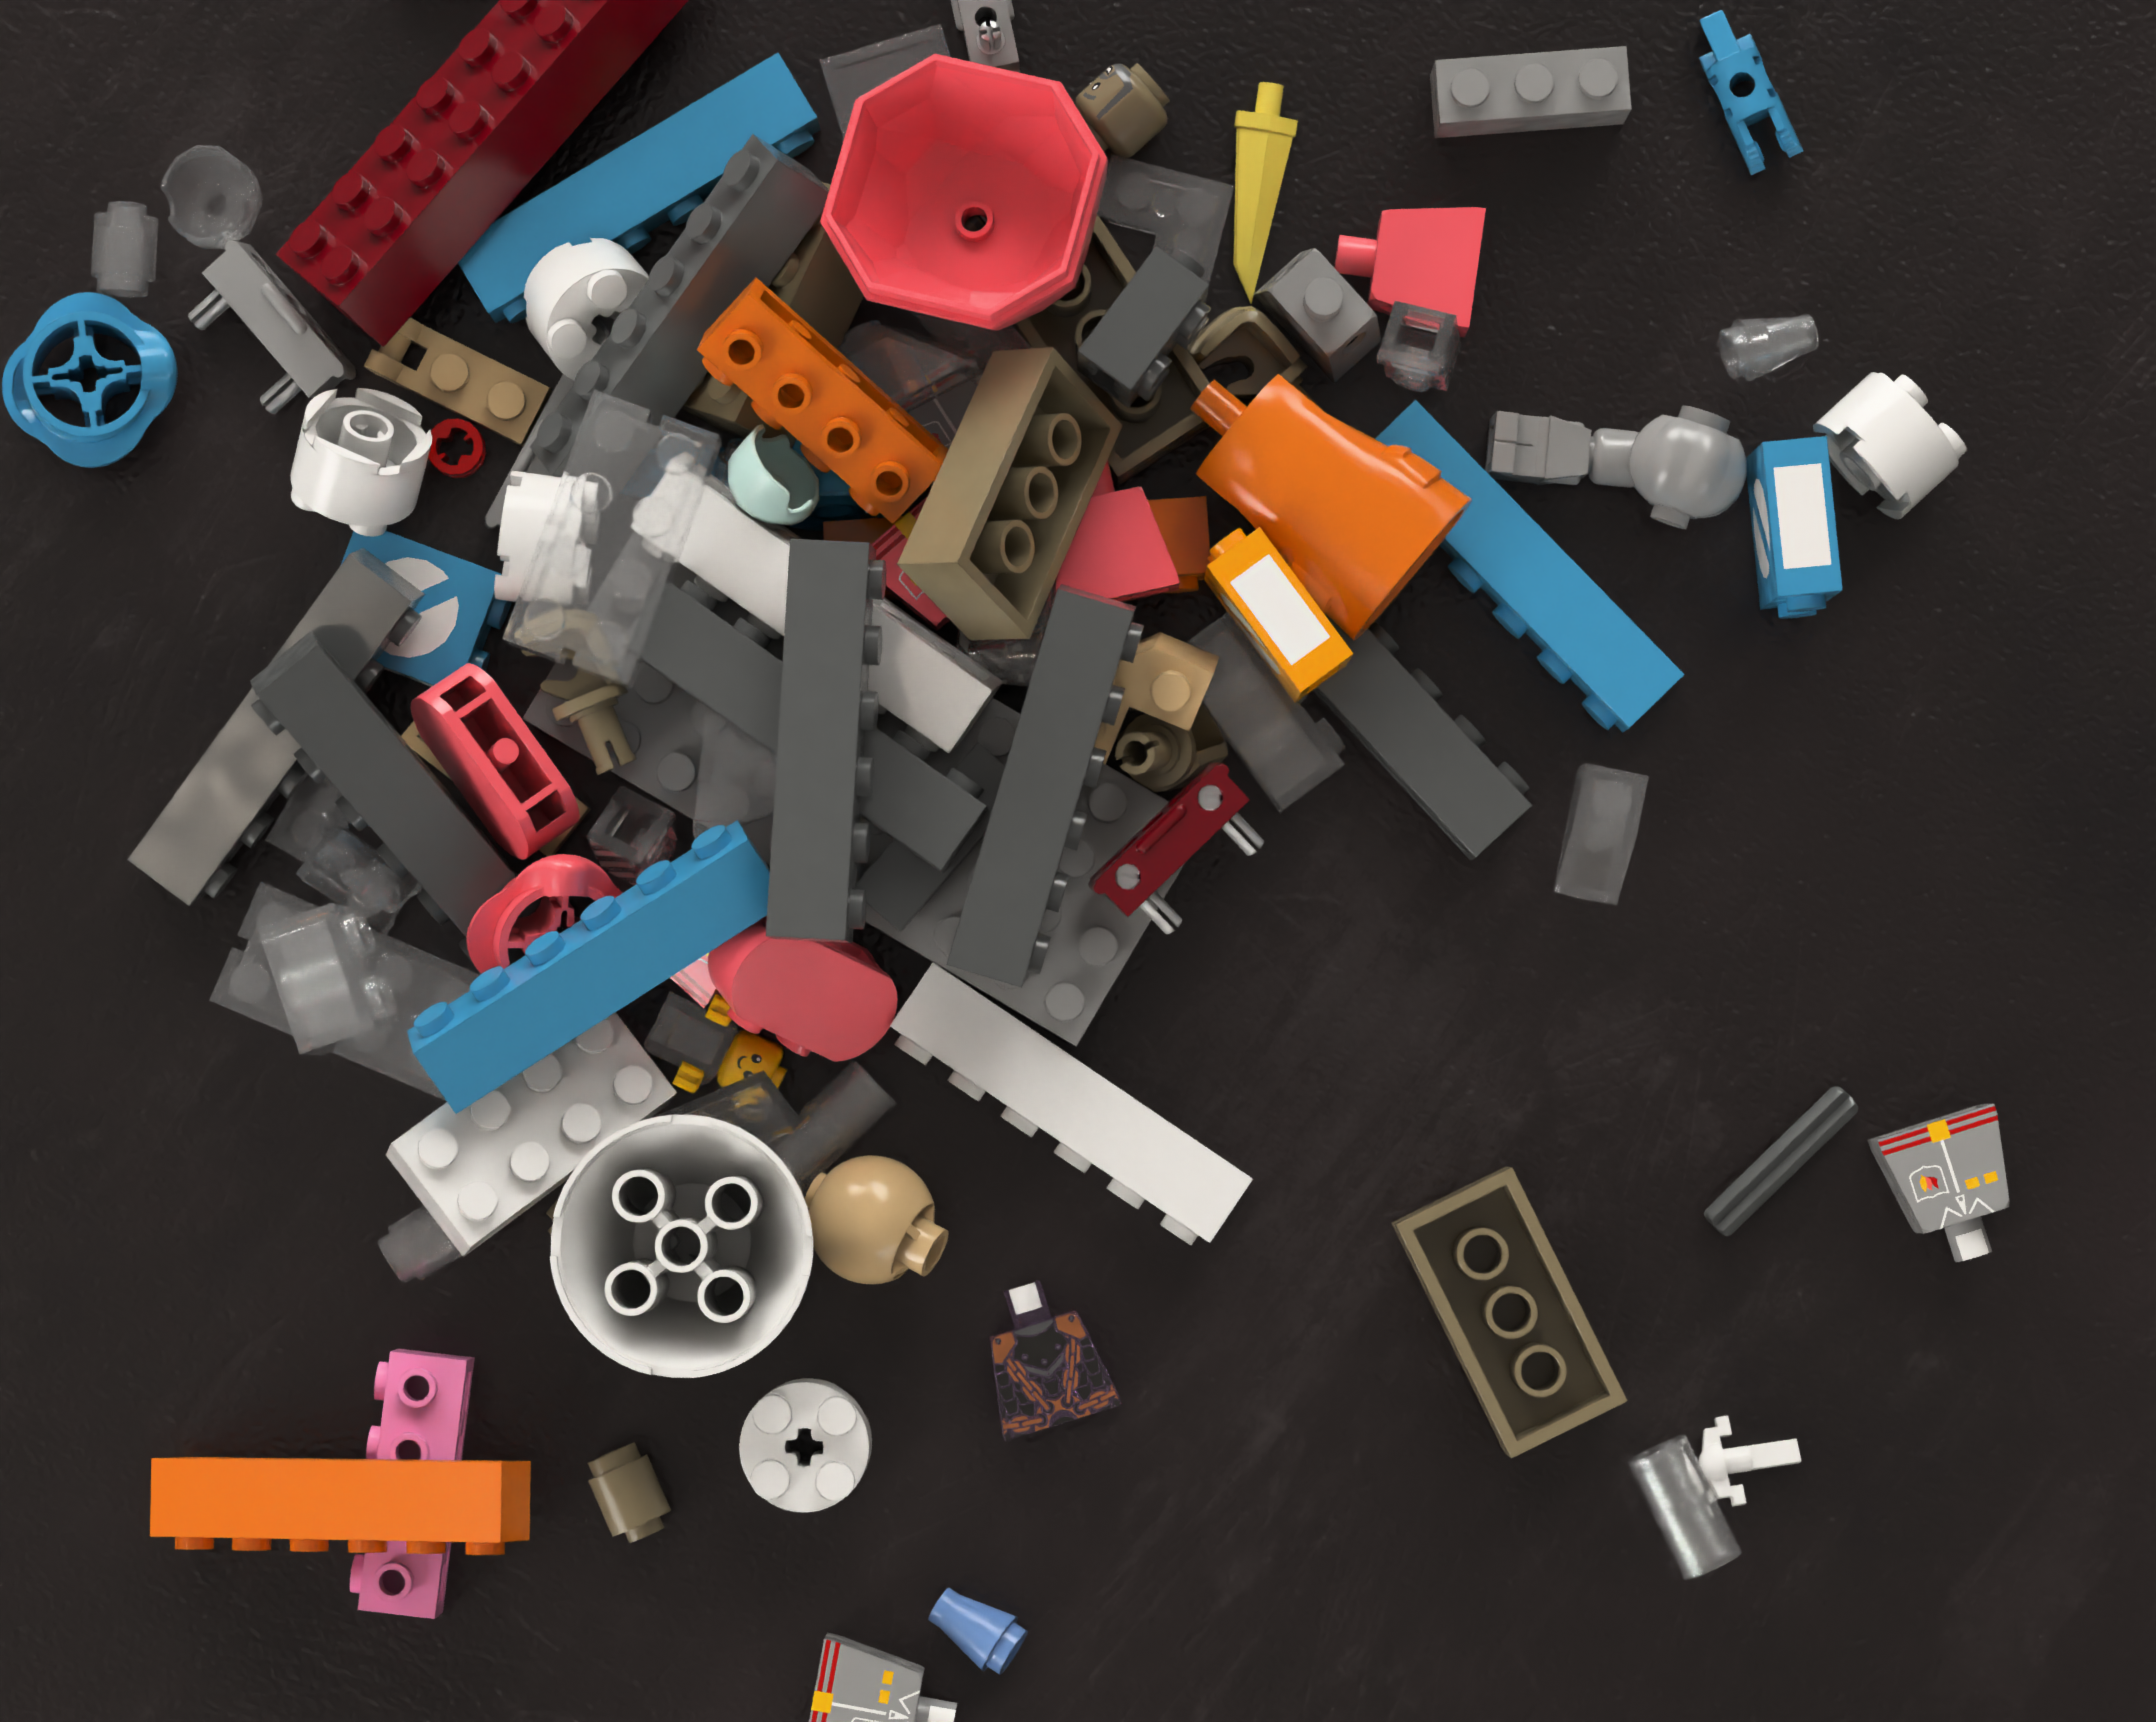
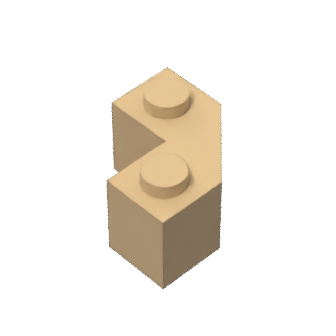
M1162 632L1140 640L1133 663L1120 660L1113 685L1125 688L1115 725L1102 722L1095 747L1107 751L1103 764L1105 765L1129 707L1190 732L1220 656Z

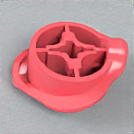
M558 854L535 861L517 877L512 879L499 893L488 899L473 916L468 927L466 940L470 959L481 974L497 966L505 969L511 965L508 948H520L525 954L527 947L538 937L551 931H557L561 924L566 930L581 920V918L574 917V907L569 902V896L590 897L596 901L605 896L616 898L623 892L616 887L600 866L584 857ZM542 897L540 906L534 913L527 917L518 918L527 906Z

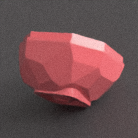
M933 54L855 100L820 222L867 301L998 331L1043 311L1076 287L1087 257L1107 175L1108 159L1061 82ZM980 215L987 219L985 226L979 231L973 232L964 228L966 221L972 216Z

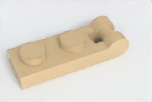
M412 318L405 322L384 347L380 346L378 351L372 349L363 366L369 371L522 447L526 443L552 393L550 387L438 333ZM410 343L427 350L416 371L401 363Z

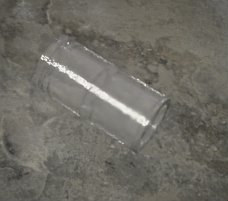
M853 1058L777 1130L765 1144L785 1163L801 1191L805 1193L818 1174L821 1172L826 1173L897 1103Z
M1680 1435L1641 1452L1628 1461L1684 1580L1695 1578L1717 1569L1742 1553L1686 1435Z

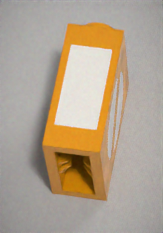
M1260 527L1248 536L1245 535L1241 528H1238L1209 550L1211 555L1207 559L1210 564L1206 567L1204 581L1295 703L1348 664L1354 653Z

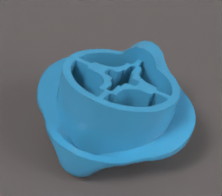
M77 293L53 304L41 316L27 340L11 355L2 378L3 400L13 421L23 431L48 446L59 458L80 467H103L115 463L128 455L138 445L153 420L168 406L177 385V362L173 349L166 338L157 329L132 314L122 303L100 293ZM94 333L107 335L121 341L136 354L141 364L126 366L124 360L113 361L101 357L97 352ZM74 336V351L70 360L62 366L49 368L48 375H39L42 363L51 350L59 343ZM95 368L99 378H101L96 381V391L84 392L81 383L78 382L83 380L84 369ZM141 384L138 397L130 409L115 421L105 424V411L109 400L116 394L129 392L131 385ZM54 394L56 400L71 399L77 402L82 407L86 427L73 426L57 419L45 409L40 402L39 396Z

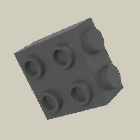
M1156 246L1079 348L1077 371L1127 408L1132 405L1138 395L1149 401L1170 372L1168 367L1172 360L1167 356L1176 344L1187 350L1209 320L1206 317L1211 310L1206 305L1209 284L1201 279L1206 272L1205 269L1193 258L1177 248H1174L1169 255Z

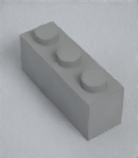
M1627 46L1435 60L1430 74L1435 138L1624 124L1632 109Z

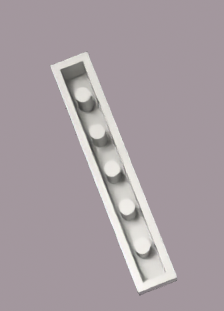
M689 458L672 463L630 527L644 537L641 545L657 559L671 565L677 560L697 575L694 583L713 598L722 602H726L730 598L750 613L746 617L747 621L768 637L779 639L781 635L784 636L790 539L802 538L783 525L768 524L753 518L737 505L727 485ZM885 597L883 600L873 599L872 625L882 627V654L879 666L869 665L868 691L878 692V714L883 715L888 710L908 724L905 729L906 734L926 749L937 752L939 748H942L947 753H950L962 743L1003 681Z
M934 962L890 1025V1027L901 1033L894 1045L925 1066L932 1056L941 1060L954 1069L947 1081L978 1102L985 1092L1007 1105L1001 1114L1003 1119L1031 1138L1038 1128L1060 1141L1054 1150L1056 1155L1083 1173H1086L1091 1164H1094L1112 1176L1113 1179L1107 1186L1108 1190L1136 1209H1139L1144 1200H1147L1165 1212L1166 1215L1160 1225L1189 1245L1193 1244L1198 1235L1209 1243L1212 1241L1253 1180V1178Z

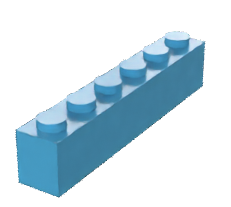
M776 53L494 221L458 264L495 323L504 318H507L509 323L518 322L527 317V302L524 299L527 279L536 264L555 247L568 242L575 246L592 242L590 238H604L618 243L629 251L630 254H633L651 241V237L648 234L650 231L669 220L673 226L680 225L688 220L692 211L704 203L703 200L709 196L722 178L729 159L736 152L742 150L752 134L790 158H793L807 150L815 142L812 135L821 130L818 117L780 54Z
M1417 400L1408 406L1375 438L1387 446L1396 444L1410 447L1413 453L1442 471L1441 477L1472 499L1463 516L1440 544L1441 548L1453 559L1448 565L1449 570L1472 593H1475L1480 587L1498 605L1492 611L1493 615L1514 637L1519 639L1524 633L1530 637L1542 650L1537 656V660L1552 677L1561 684H1564L1569 679L1574 682L1587 696L1581 703L1582 706L1603 728L1609 730L1615 724L1622 733L1625 732L1685 675Z
M738 820L727 827L717 825L706 830L693 841L692 849L671 863L668 860H663L651 865L638 876L635 886L616 898L605 896L596 900L582 912L581 920L561 933L551 931L543 934L527 947L525 956L505 969L497 966L485 971L471 983L469 992L450 1004L446 1002L436 1003L424 1010L416 1018L414 1027L407 1030L413 1054L455 1114L767 916L770 868Z

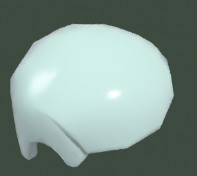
M763 424L757 425L728 461L729 489L737 505L759 521L775 525H795L803 522L814 511L819 501V479L808 461L790 447L787 435L782 434L773 438H762L765 427Z

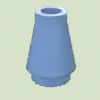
M947 1588L928 1617V1620L938 1626L982 1671L990 1668L999 1675L1012 1662L1028 1633L1027 1630L1016 1624L1017 1616L962 1596L951 1588Z

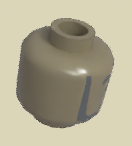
M1138 63L1130 69L1123 64H1112L1077 95L1075 106L1103 151L1109 148L1115 155L1129 158L1166 126L1168 118L1163 107L1170 100Z

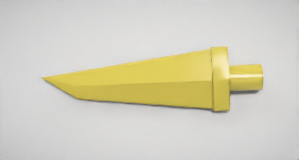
M1260 82L1258 85L1255 112L1236 111L1234 123L1236 128L1233 265L1250 304H1252L1293 137H1296L1298 124L1297 120L1280 117L1284 86L1269 82Z

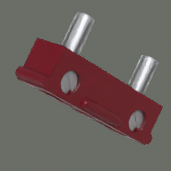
M1210 762L1089 878V888L1097 894H1104L1125 916L1129 917L1140 907L1165 934L1174 932L1175 930L1146 899L1150 898L1173 924L1179 927L1182 923V918L1156 892L1171 875L1220 828L1227 833L1247 856L1255 854L1257 851L1230 824V819L1256 847L1261 849L1264 844V840L1238 813L1250 799L1227 776L1229 773L1228 766L1219 762Z

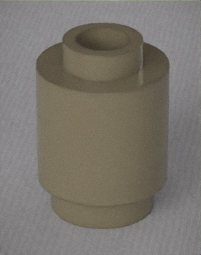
M635 1442L588 1462L593 1478L589 1479L588 1482L612 1537L625 1532L628 1542L632 1543L665 1528L660 1516L670 1512L671 1508L648 1455L641 1456Z

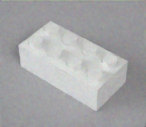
M615 1012L459 1113L455 1114L448 1102H446L393 1141L388 1148L386 1156L461 1255L465 1257L568 1180L577 1165L596 1145L626 1126L650 1119L666 1107L677 1092Z

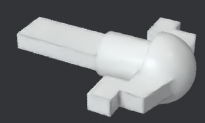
M1716 1417L1714 1419L1715 1427L1703 1430L1699 1469L1702 1475L1707 1478L1717 1499L1730 1497L1732 1507L1745 1505L1747 1502L1743 1484L1730 1486L1728 1474L1801 1462L1797 1438L1722 1449L1720 1438L1732 1435L1729 1417Z

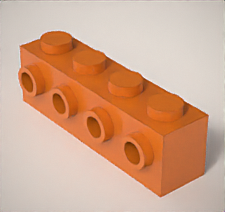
M757 277L705 331L697 351L704 356L702 363L707 371L726 386H731L733 383L737 385L753 400L751 402L753 410L766 424L777 430L783 426L802 443L800 450L805 458L824 473H828L830 470L835 472L850 486L848 492L852 499L870 515L877 516L881 513L893 524L935 481L949 449Z

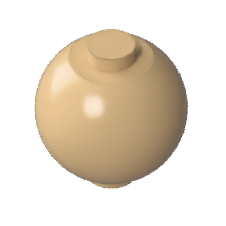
M877 1155L849 1159L834 1167L828 1174L823 1172L818 1174L805 1196L812 1223L813 1248L816 1254L830 1270L849 1281L861 1284H883L900 1278L908 1269L926 1276L933 1270L945 1249L949 1233L948 1230L935 1224V1206L931 1193L917 1173L895 1159Z

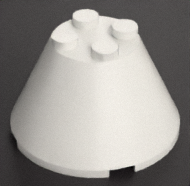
M678 1114L658 1116L636 1122L608 1136L596 1145L574 1169L562 1189L553 1214L550 1256L551 1272L557 1293L567 1314L583 1336L606 1356L621 1365L649 1375L671 1378L704 1377L726 1371L754 1357L766 1348L790 1322L801 1303L811 1274L813 1260L812 1223L807 1203L793 1174L780 1157L757 1137L740 1127L711 1117Z

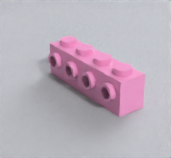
M407 1349L390 1351L389 1362L380 1361L377 1367L374 1399L382 1400L384 1403L381 1426L372 1425L369 1431L366 1459L462 1460L475 1358ZM387 1541V1552L355 1554L350 1575V1592L360 1593L358 1610L429 1619L437 1618L443 1613L452 1542H446V1553L407 1554L406 1541Z

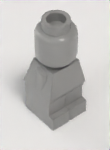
M1496 411L1489 419L1485 471L1494 480L1537 484V486L1552 483L1577 485L1588 474L1590 480L1598 485L1632 488L1634 483L1630 475L1629 458L1632 445L1639 432L1599 428L1591 436L1592 430L1585 428L1581 422L1565 421L1551 415L1549 417H1539Z

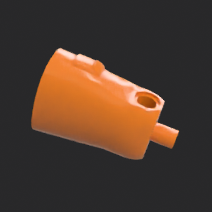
M1277 374L1248 406L1216 380H1213L1200 393L1190 408L1192 412L1222 436L1195 474L1221 497L1237 508L1255 529L1259 527L1262 529L1323 613L1331 618L1353 641L1358 639L1398 596L1454 528L1472 502L1470 497L1441 477L1442 471L1413 453L1410 447L1396 444L1387 446L1330 416L1280 374Z

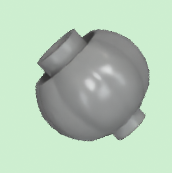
M1683 405L1678 417L1661 415L1649 422L1638 433L1630 452V475L1637 492L1653 506L1650 515L1652 519L1673 527L1687 529L1690 519L1717 516L1726 511L1738 499L1747 476V460L1740 440L1727 435L1730 425L1729 420L1702 409Z

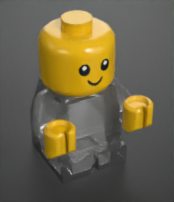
M670 991L643 1045V1049L680 1067L672 1082L673 1085L694 1094L699 1086L707 1085L714 1077H717V1082L722 1088L752 1102L761 1100L768 1089L775 1092L778 1091L788 1070L780 1066L784 1054L781 1045L760 1034H754L747 1030L737 1031L739 1025L727 1014L730 1008L729 1004L718 994H715L709 1008L706 1009Z

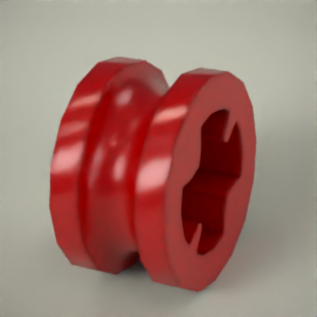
M459 418L446 419L438 423L431 430L433 439L428 457L431 464L443 475L453 479L467 478L475 474L483 466L487 455L486 443L482 434L470 422ZM455 432H463L467 434L463 438L468 445L473 443V452L471 455H461L458 465H449L446 463L450 459L446 453L440 454L441 443L452 442Z

